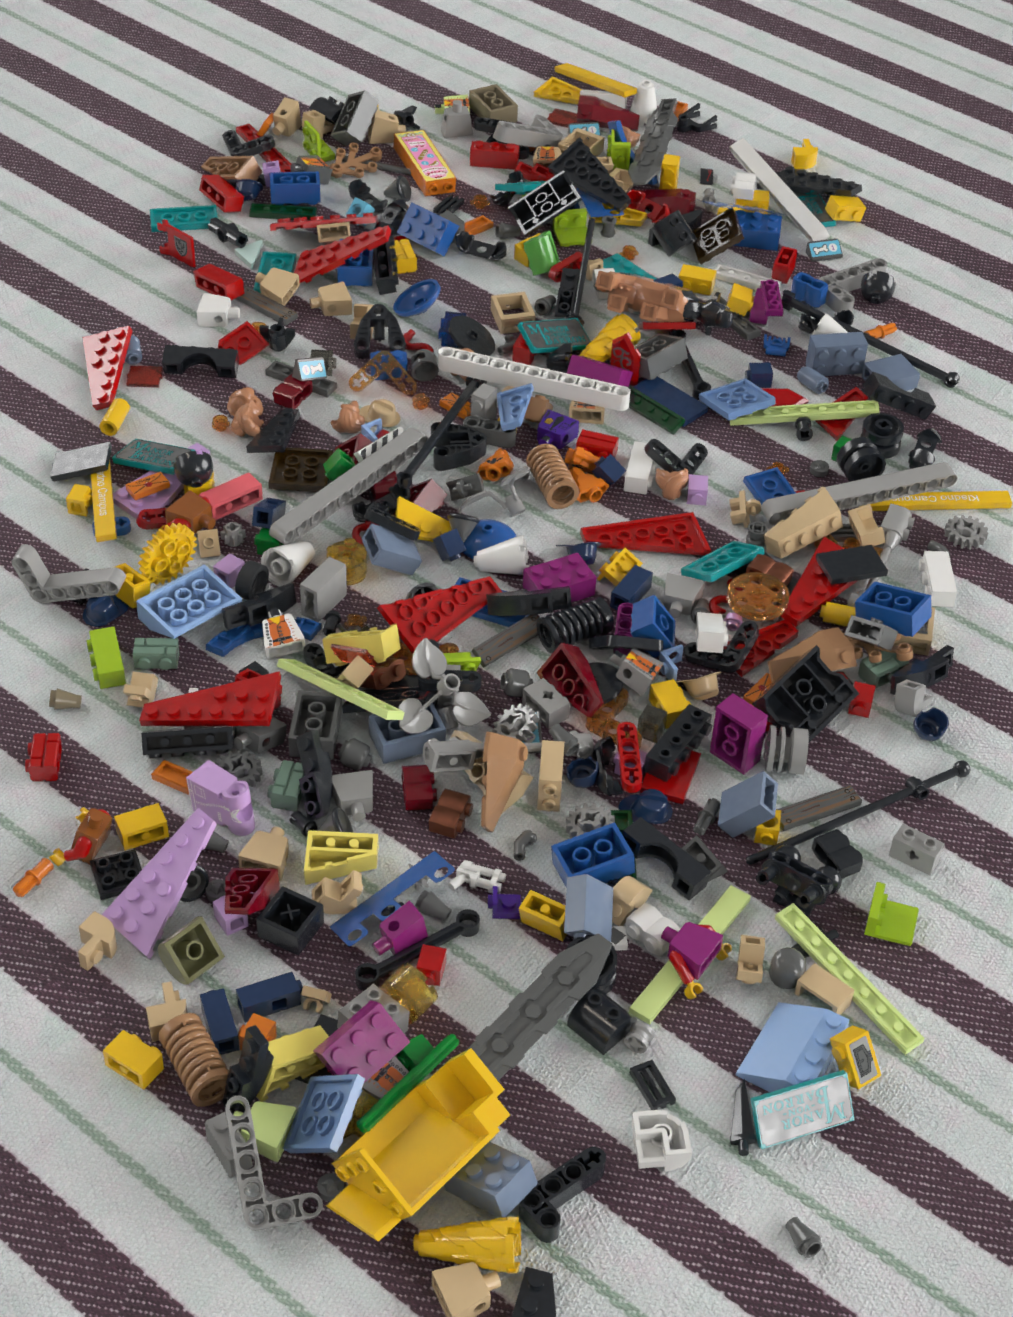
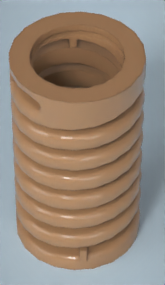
M541 444L533 448L527 456L526 463L531 468L530 472L548 505L554 509H563L572 505L579 496V487L557 448L552 444Z
M185 1013L169 1020L160 1030L159 1040L178 1073L182 1084L186 1088L194 1105L200 1107L210 1106L219 1102L224 1096L229 1070L225 1062H223L214 1042L211 1040L209 1033H207L205 1026L202 1024L200 1017L195 1013Z

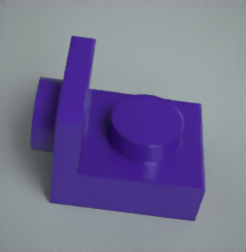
M493 886L492 895H488V909H492V919H521L519 913L521 895L498 894V886Z

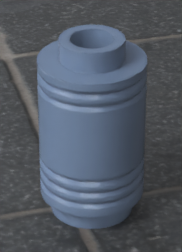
M131 335L125 361L128 364L135 365L141 362L142 351L139 339Z
M804 366L797 373L798 381L817 394H821L828 389V378L811 367Z

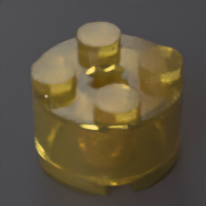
M346 538L344 541L327 547V558L331 557L346 564L347 585H355L365 579L367 573V551L363 545L356 542L353 538Z
M403 964L382 984L380 989L410 1011L408 1023L413 1024L438 999V994L433 985L430 988L427 986L425 981L428 978L421 971L410 964L405 966Z

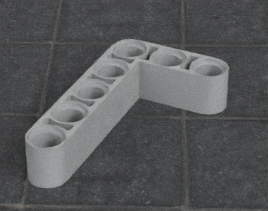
M535 115L531 126L499 121L493 134V138L497 141L535 148L538 146L544 147L545 145L558 147V143L563 137V134L547 118L541 115Z
M877 258L820 277L819 280L828 284L825 304L835 312H841L842 310L853 312L855 298L849 292L861 288V281L866 273L877 274V271L886 272L887 261Z
M23 544L19 547L11 562L32 599L39 603L116 595L126 579L124 571L116 567L50 575L35 548L28 544Z
M242 1096L231 1097L226 1104L225 1115L245 1225L250 1230L259 1231L317 1217L323 1208V1202L321 1197L315 1193H304L267 1201L249 1102ZM241 1103L245 1108V1112L241 1116H234L230 1112L232 1104ZM240 1129L247 1130L250 1135V1139L245 1143L237 1142L234 1137L235 1133ZM244 1156H250L254 1160L255 1165L250 1170H244L239 1165L240 1159ZM255 1183L259 1187V1194L256 1197H248L245 1194L244 1187L247 1184ZM313 1199L317 1203L316 1212H305L303 1201ZM281 1204L287 1205L291 1210V1215L287 1219H280L276 1215V1208ZM254 1210H259L264 1215V1221L259 1225H254L249 1220V1214Z

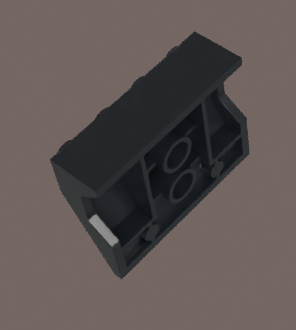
M563 170L508 208L525 237H527L580 202L582 198Z
M816 645L804 653L752 705L768 715L767 721L776 726V728L780 730L781 726L785 727L786 735L789 737L793 728L808 729L810 742L859 692L843 674L833 672L820 659V648Z

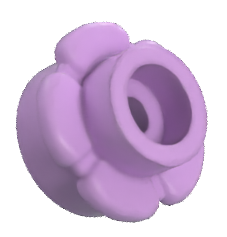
M728 613L723 621H726L728 630L737 631L743 623V618L740 614Z

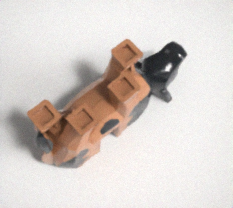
M599 271L596 283L593 285L597 292L609 293L607 300L608 310L618 313L630 312L639 315L640 319L651 322H694V319L701 321L705 327V335L708 336L711 335L712 328H729L733 322L734 315L730 312V308L719 303L720 292H716L711 301L701 303L690 289L673 284L654 282V279L636 274L612 271L608 273Z

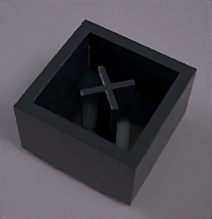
M282 886L256 919L258 937L299 956L324 923L323 904Z

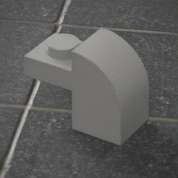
M904 680L898 683L896 687L895 709L898 712L916 717L924 708L932 705L933 696L925 694L926 685L911 680Z

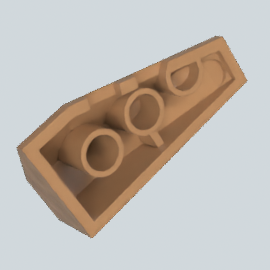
M254 156L209 157L201 166L203 170L214 175H220L226 180L249 179L256 181L263 172Z
M839 627L817 631L806 640L799 642L796 646L768 661L771 682H775L804 653L816 645L820 648V659L831 671L855 667L857 663L853 645Z
M486 732L483 750V762H487V774L482 775V783H484L486 795L482 797L481 827L488 832L494 831L523 770L524 761L528 757V749L522 741L493 732Z

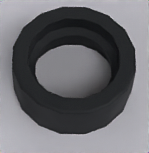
M252 560L246 562L238 573L235 592L246 600L256 598L255 594L264 592L269 578L267 566Z

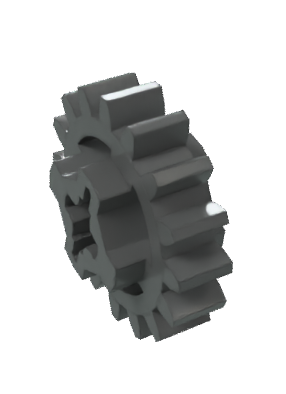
M237 750L235 754L228 751V756L220 755L221 761H215L216 765L237 777L238 781H245L251 787H255V781H261L260 775L263 774L261 760H257L255 754L249 756V751H245L244 754L240 750Z

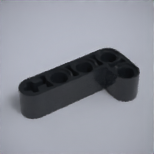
M589 1147L537 1181L538 1184L519 1203L520 1218L540 1241L551 1243L558 1238L561 1218L556 1209L603 1177L606 1154L601 1148ZM553 1190L556 1191V1193H550L548 1191ZM532 1204L535 1205V1207H529L527 1205ZM543 1224H551V1225H553V1226L547 1227V1226H544Z

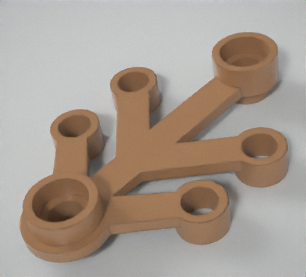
M354 142L350 143L348 160L343 164L342 158L345 157L346 150L343 148L336 149V161L329 166L333 169L331 176L340 178L343 174L362 178L364 170L371 173L376 172L377 164L375 162L382 159L381 149L373 147L369 153L355 158L359 145ZM369 159L372 160V161H374V162H369L368 164H363V163H362V162H365V161H367V160H369Z
M899 633L897 634L895 641L901 639V635ZM846 636L853 645L856 659L863 657L861 647L868 654L871 663L882 661L881 651L896 653V658L899 661H909L913 658V648L908 643H900L898 646L893 645L892 650L889 651Z

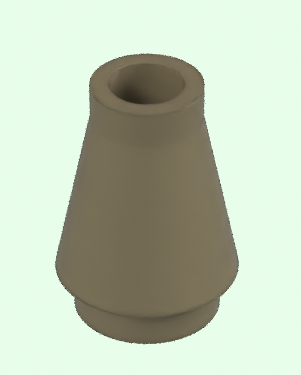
M58 688L57 690H51L49 707H53L54 710L80 708L82 695H76Z

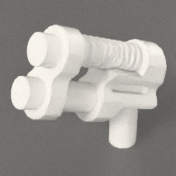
M464 860L456 869V877L448 883V886L451 890H455L466 882L469 883L471 888L481 887L488 889L489 893H493V886H498V892L500 893L502 883L499 882L504 883L506 874L502 873L500 869L496 868L493 870ZM481 875L491 877V880L483 879Z

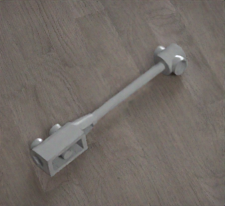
M890 504L880 526L884 530L885 543H883L880 554L884 565L893 549L902 540L907 541L910 533L909 529H912L915 521L909 509L895 504ZM879 577L871 578L865 590H860L857 594L852 592L847 606L855 607V601L874 582H878Z
M575 730L570 731L569 733L575 736L580 744L579 749L571 756H576L578 759L591 757L594 746L591 734L578 733ZM452 737L448 741H438L432 738L425 742L423 746V759L431 772L473 769L474 760L483 757L484 743L459 740L456 737ZM542 742L524 743L528 752L541 751Z

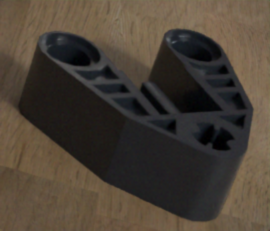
M373 305L360 321L353 344L354 355L359 359L368 357L370 353V327H374V340H378V342L385 340L384 327H388L389 352L395 350L405 352L406 342L397 318L384 305ZM359 346H364L365 349L360 350V349H358V347H359ZM394 346H400L402 348L395 349Z
M435 422L431 425V434L440 422ZM450 424L435 445L433 467L438 471H446L470 465L484 457L487 447L486 435L468 426Z

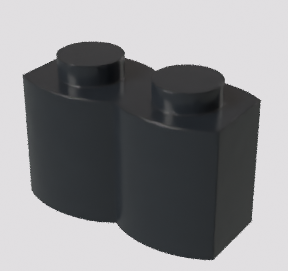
M835 829L814 838L812 850L815 856L825 866L834 867L839 871L842 879L860 872L863 864L862 854L850 845L848 837L840 830Z

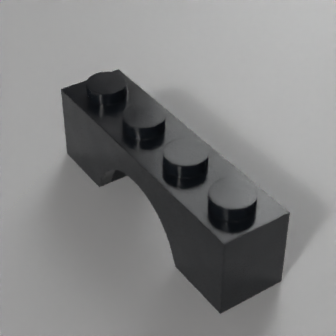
M165 345L162 366L165 374L182 375L186 369L193 365L205 364L215 369L218 377L237 378L239 365L238 350Z
M874 371L862 385L869 399L924 420L927 419L936 407L928 392L917 388L912 392H907L896 386L887 376Z
M642 817L623 830L622 835L632 850L634 858L651 857L664 862L673 873L674 880L671 887L690 901L707 886L711 871Z

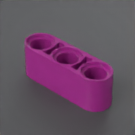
M757 288L749 321L767 325L769 316H765L761 289Z
M622 603L619 605L615 635L633 637L630 631L632 627L631 613L633 604ZM616 648L613 649V654L618 650L628 656L632 649Z

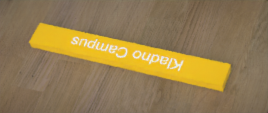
M109 461L107 471L91 474L96 542L117 539L111 465Z
M1008 491L924 492L870 505L872 511H888L890 504L902 506L909 510L1011 508L1012 501Z

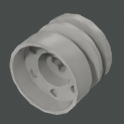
M770 725L769 732L765 737L763 752L765 771H772L773 763L776 762V772H781L783 763H787L788 773L804 775L808 754V729L793 728L790 737H786V729L781 726L779 736H776V726Z

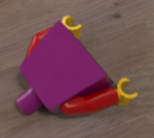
M686 922L679 932L667 926L661 935V939L670 943L667 956L683 984H687L684 993L690 1000L696 998V994H700L703 991L702 985L694 983L693 980L700 978L715 957L723 961L729 957L728 953L732 951V946L729 943H722L724 935L717 933L710 925Z

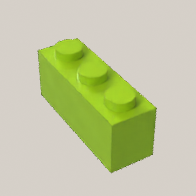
M115 627L90 630V639L86 640L88 652H93V654H89L91 667L96 666V668L92 669L94 682L99 681L100 689L123 686L126 684Z

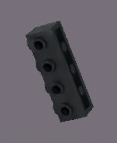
M393 235L389 237L388 242L373 249L376 284L380 295L397 292L396 285H399L398 275L395 274L398 269L397 263L394 261L396 259L395 248H392V246H395Z
M689 704L645 757L644 771L665 782L672 775L676 776L683 762L686 763L690 758L693 749H698L702 738L710 734L713 726L711 724L712 714Z
M232 726L154 730L141 733L143 755H148L149 758H162V754L171 753V757L184 756V752H193V755H206L207 751L216 750V754L228 753L229 749H233Z

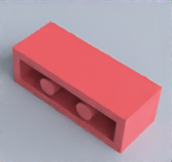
M248 472L199 494V496L209 499L212 505V518L218 520L262 500V484Z

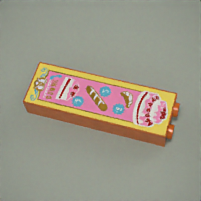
M424 130L394 134L393 148L406 168L410 169L411 176L424 196L455 192L456 177Z

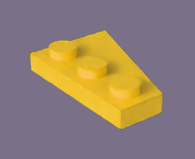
M552 76L534 91V97L578 105L582 89Z
M602 203L605 209H612L611 207ZM631 208L623 210L624 215L613 216L617 220V225L639 227L647 219V213ZM616 210L610 211L611 214H619ZM589 216V220L594 218L596 223H602L603 217Z
M400 496L398 497L396 517L418 527L421 530L418 537L419 540L433 542L432 539L452 530L448 520Z

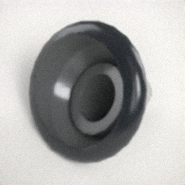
M399 175L383 194L387 197L402 199L408 202L411 199L410 183L404 175Z
M449 513L447 515L451 529L457 528L463 543L480 522L478 518L456 513Z
M336 807L317 831L353 833V828L346 813L341 808Z
M200 865L196 866L194 872L191 871L186 881L188 884L180 901H195L206 892L209 876L207 871Z

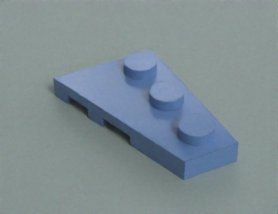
M532 383L497 393L502 431L513 430L522 425L534 390Z

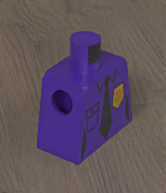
M548 409L538 425V444H552L557 449H562L578 437L579 421Z

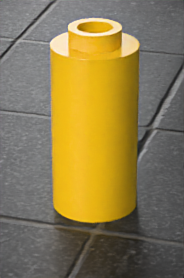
M121 398L113 400L99 424V428L104 434L114 436L118 432L130 410V405L127 401Z
M832 602L822 605L820 612L823 622L848 626L851 615L856 616L855 607Z

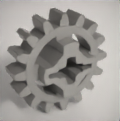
M961 515V518L954 516L953 519H948L944 536L948 537V542L953 541L954 546L960 545L961 549L967 546L970 550L972 546L979 548V545H984L988 536V527H984V522L979 523L978 518L974 520L970 515L968 518H965L964 515Z
M519 703L517 708L511 705L510 710L504 709L503 716H497L499 721L493 723L496 728L492 729V732L527 742V737L534 735L532 730L538 729L536 723L539 722V719L529 705L523 706Z
M584 803L583 808L575 806V812L569 811V817H566V832L570 834L571 839L603 827V825L606 826L614 823L615 817L611 815L610 809L604 811V805L598 808L596 803L589 807Z

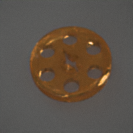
M758 572L745 573L734 578L728 586V605L735 613L744 618L756 621L772 620L781 616L788 607L789 591L786 585L778 578L769 574ZM752 581H759L761 584H753ZM740 587V588H743L744 590H743V591H738V590H735L734 588ZM770 588H777L780 591L775 592L770 590ZM742 601V602H745L746 604H745V605H739V604H737L736 602ZM772 602H779L782 605L777 606L772 604ZM755 609H763L765 612H757Z

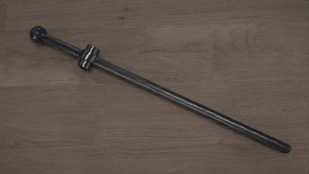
M594 218L588 221L573 312L569 311L564 318H578L582 327L585 321L582 320L579 312L595 225ZM572 350V353L568 354L574 355L576 353V350Z
M964 760L957 761L953 768L924 781L912 776L905 782L907 788L746 857V863L749 865L768 858L769 853L775 851L781 845L796 846L911 795L919 800H924L929 795L928 788L955 776L961 778L969 775L971 771L970 765Z

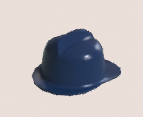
M229 180V183L236 187V190L244 196V201L255 200L259 192L264 189L261 183L254 180Z
M587 542L575 545H556V547L567 548L568 555L579 553L585 563L591 565L595 562L597 547L601 546V543Z
M115 595L89 598L82 614L83 620L92 627L105 626L123 615L128 610L129 605Z
M648 789L641 794L627 796L620 802L618 807L619 810H632L633 822L642 817L648 823L662 824L667 822L673 813L668 798L656 789Z

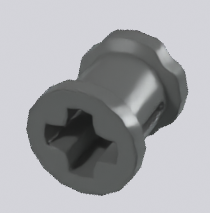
M604 216L602 218L603 229L601 230V235L603 237H614L616 233L614 225L617 221L615 217Z

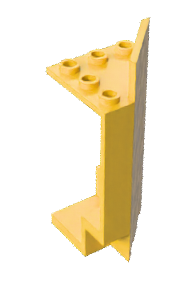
M472 1048L452 1057L430 1078L420 1082L369 1132L364 1133L332 1163L336 1168V1175L343 1182H347L348 1185L326 1207L379 1242L402 1219L411 1217L500 1131L497 1127L510 1116L509 1112L497 1099V1096L505 1089Z

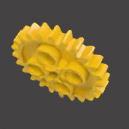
M172 523L170 527L165 525L163 531L159 528L158 534H152L153 539L146 541L148 546L142 548L145 552L139 555L142 559L138 562L141 566L139 568V571L142 572L141 575L156 585L159 582L162 585L165 581L170 582L172 577L176 579L177 573H183V568L189 567L187 562L193 560L191 555L196 553L193 549L197 546L195 543L197 539L194 536L195 533L186 525L180 523L177 525Z

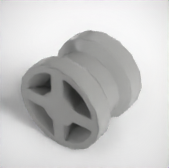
M636 1021L631 1025L630 1033L626 1034L624 1044L633 1052L644 1053L648 1048V1042L654 1037V1031L646 1023Z

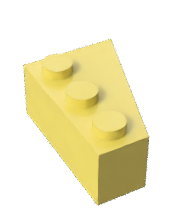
M397 624L390 625L386 630H377V627L370 628V631L358 632L353 630L333 633L322 639L326 663H335V666L348 664L347 662H352L357 655L366 662L373 660L374 663H382L386 661V658L401 649Z
M308 830L304 864L305 885L320 882L324 877L333 879L346 876L353 870L363 872L376 869L379 851L378 834Z
M320 1025L269 1041L268 1050L274 1056L268 1076L257 1094V1098L261 1102L267 1100V1094L280 1087L283 1091L288 1088V1082L299 1076L304 1079L325 1067L313 1052L314 1049L329 1037Z

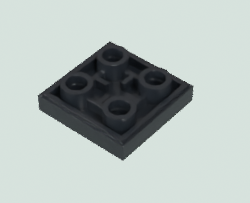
M136 849L90 860V867L100 900L119 896L142 870Z

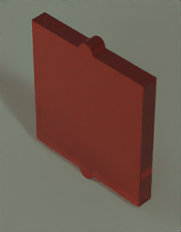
M555 108L552 113H549L547 119L554 125L568 128V124L577 123V113Z
M130 366L126 385L127 387L159 388L160 380L163 379L162 366Z
M331 644L334 655H337L341 661L351 663L359 655L370 666L376 667L377 662L367 649Z

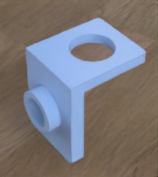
M381 418L361 425L362 435L372 442L378 440L376 435L382 430ZM377 425V430L372 432L370 428Z
M682 644L660 652L659 661L664 663L660 671L668 680L674 679L676 681L678 668L674 663L682 661ZM677 652V655L673 659L669 658V655L671 653Z

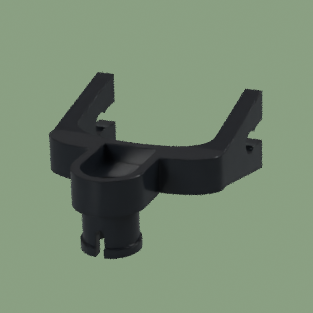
M697 103L678 116L677 130L685 133L690 130L703 132L717 129V123H714L717 121V116L714 115L702 124L694 122L690 118L700 116V111L698 110L700 109V103Z

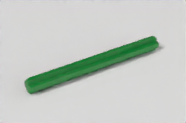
M450 1034L446 1036L357 1121L356 1126L361 1133L369 1132L459 1045L456 1035Z

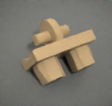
M745 490L739 491L738 498L729 499L732 524L743 523L744 528H748L750 515L755 516L761 512V503L755 499L746 501Z

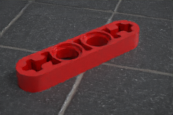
M622 722L617 726L616 734L621 786L628 793H636L640 791L642 786L637 728L631 722ZM625 732H628L629 738H625ZM630 746L634 750L625 751L623 747ZM633 763L636 766L633 768H628L624 764ZM629 776H633V783H630Z

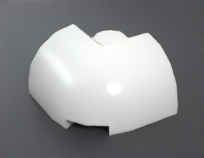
M667 1110L632 1112L633 1143L639 1169L664 1167V1172L683 1167L690 1161L692 1150L685 1122H681L677 1117L668 1114Z

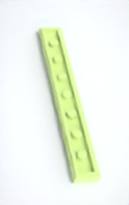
M874 400L769 406L767 409H760L752 414L730 420V426L795 422L800 417H808L811 421L863 418L871 414L880 413L879 403Z
M278 659L277 667L386 720H403L405 712L296 659Z
M730 885L699 924L710 925L717 933L723 935L750 902L751 896ZM668 960L629 1008L630 1014L649 1025L683 984L670 960Z
M794 903L775 915V920L821 968L854 989L853 1002L904 1055L924 1042V1037Z

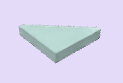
M263 240L250 243L243 248H236L235 255L249 268L253 269V265L260 254V249L263 247Z

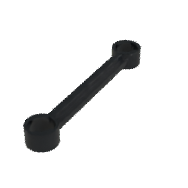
M672 329L669 331L670 336L685 338L686 342V332L684 330ZM686 346L688 358L682 362L693 384L692 396L699 400V394L711 390V385L702 380Z
M470 909L462 910L457 914L456 922L376 965L372 963L359 965L355 971L356 986L362 991H365L372 984L378 987L380 978L419 958L423 944L439 947L460 935L464 937L476 935L480 929L479 914ZM471 920L476 924H464L462 921ZM372 974L375 978L365 979L362 975Z

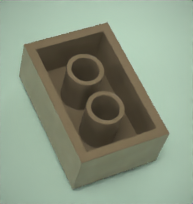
M497 84L469 90V107L478 117L517 122L518 105Z

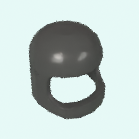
M422 349L413 354L411 358L412 377L420 382L433 380L439 372L434 353L427 349Z
M787 947L778 950L774 954L769 968L771 981L782 989L795 988L797 980L806 972V961L801 952L794 948Z

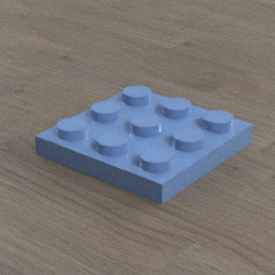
M746 378L699 394V400L727 420H735L737 417L749 415L757 410L767 409L769 406L776 404L775 397Z
M358 1074L311 1077L283 1149L289 1153H337L343 1143V1136L347 1125L352 1119V1112L357 1099L362 1093L365 1078Z

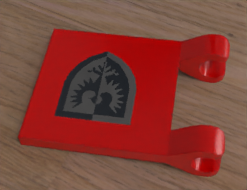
M166 219L162 220V224L158 222L157 229L168 233V243H164V247L159 246L160 253L171 255L193 268L196 267L193 237L169 225Z

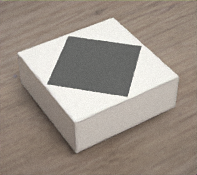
M612 926L611 943L616 951L627 950L628 948L625 926Z

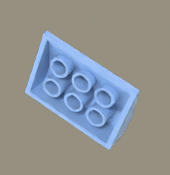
M204 564L137 600L138 619L150 630L175 639L222 613V608L242 602V598Z
M778 1002L737 1070L736 1076L742 1079L745 1078L746 1081L768 1092L822 1077L834 1058L830 1038L847 1029L850 1019L825 1008Z

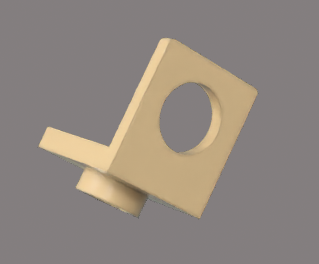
M218 530L197 531L200 557L220 556Z

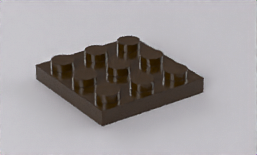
M730 208L693 230L697 237V240L693 242V246L700 264L710 261L716 255L725 252L731 246L745 239L736 212Z
M286 447L285 452H275L268 482L269 489L320 491L329 482V478L325 475L326 472L323 464L333 454V450Z

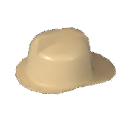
M386 399L374 400L370 405L360 409L359 415L364 416L365 422L381 418L382 427H393L400 422V415L396 411L395 405Z
M721 672L712 673L697 679L675 682H683L689 695L694 699L706 700L719 694L717 675Z

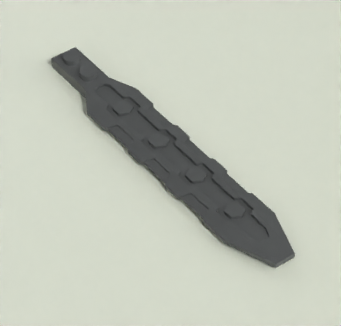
M677 98L662 99L657 112L647 120L645 132L640 138L639 148L636 149L634 161L628 170L634 186L646 185L661 170L663 157L667 153L668 143L672 139L673 129L678 122V118L674 114Z
M598 933L560 952L541 971L542 974L523 993H519L509 1003V1007L490 1026H486L475 1037L474 1043L468 1049H473L497 1081L510 1069H514L525 1057L524 1054L541 1036L547 1034L575 1001H579L597 983L612 948L610 941Z

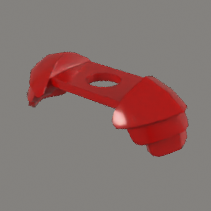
M632 189L627 193L631 198V204L627 208L645 212L647 206L653 205V211L647 213V218L653 220L652 223L657 224L670 215V210L666 203L661 206L645 198V193L639 190Z

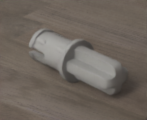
M707 188L704 191L703 201H716L713 189ZM703 202L705 211H713L714 205Z

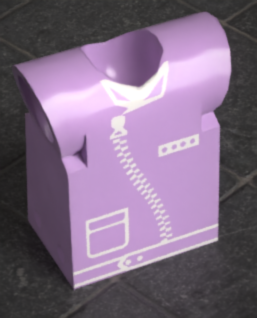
M210 760L186 777L193 811H196L197 808L201 809L217 824L221 826L228 825V829L235 835L246 836L253 832L255 820L247 782L238 781L237 777Z

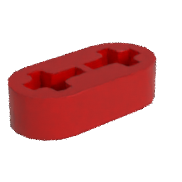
M166 508L141 510L136 519L137 525L146 530L159 529L167 524Z

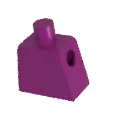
M410 900L380 923L379 928L382 937L373 942L372 947L379 956L388 950L395 955L428 937L424 918Z

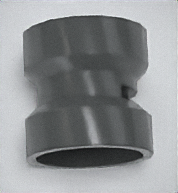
M759 521L751 522L747 529L746 543L764 547V534L768 530L767 526Z

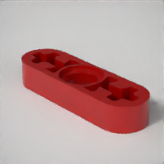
M576 252L552 266L548 273L549 279L557 283L560 282L563 268L580 270L583 253Z

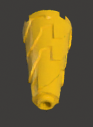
M623 313L617 314L605 324L606 326L598 333V336L586 346L579 356L605 362L611 358L612 340L628 332L632 337L631 342L635 346L641 338L640 331L636 333L635 330L638 327L637 324L629 316Z
M509 1216L485 1221L466 1222L437 1229L420 1230L419 1234L414 1235V1251H418L419 1256L437 1258L460 1265L474 1262L479 1268L517 1274L520 1262H514V1256H521V1224L518 1222L519 1217Z

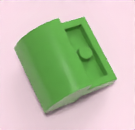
M550 230L523 243L533 276L549 272L552 266L560 262Z

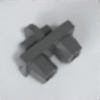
M479 473L446 482L450 491L451 501L484 491V484Z

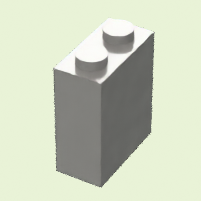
M328 557L300 584L301 615L319 622L347 595L346 564Z

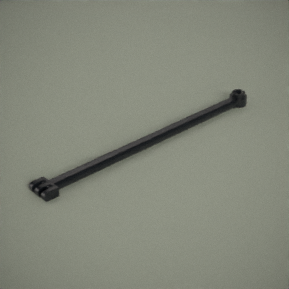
M789 290L783 291L782 306L784 309L790 311L792 308H795L805 314H810L811 317L819 321L825 315V313L796 300L795 293ZM833 318L848 333L862 332L838 319ZM863 332L869 345L891 356L902 354L912 366L940 379L947 387L953 388L959 383L960 376L958 373H947Z
M472 377L466 378L467 387L408 467L403 472L397 474V484L400 488H402V484L403 489L410 487L413 475L467 403L471 394L483 383L486 384L487 381H480V379H473Z

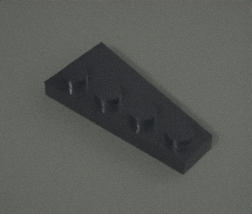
M286 408L280 410L246 446L247 453L285 452L300 417L299 409Z

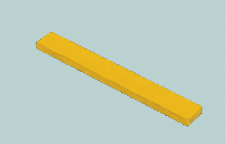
M565 63L555 66V72L616 95L628 97L637 94V88L572 64Z

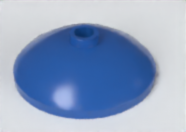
M426 279L413 284L396 299L393 306L395 313L398 316L411 317L426 312L437 300L441 289L440 284L434 279Z
M481 519L464 542L466 551L463 553L474 559V556H477V551L517 536L512 528L500 521Z

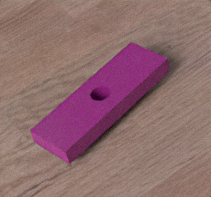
M771 279L761 281L760 289L765 316L783 317L784 311L778 281Z

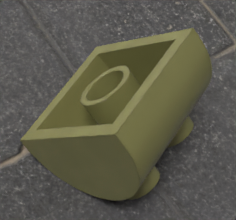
M197 916L158 945V954L168 972L177 981L185 985L190 984L225 957L202 916Z

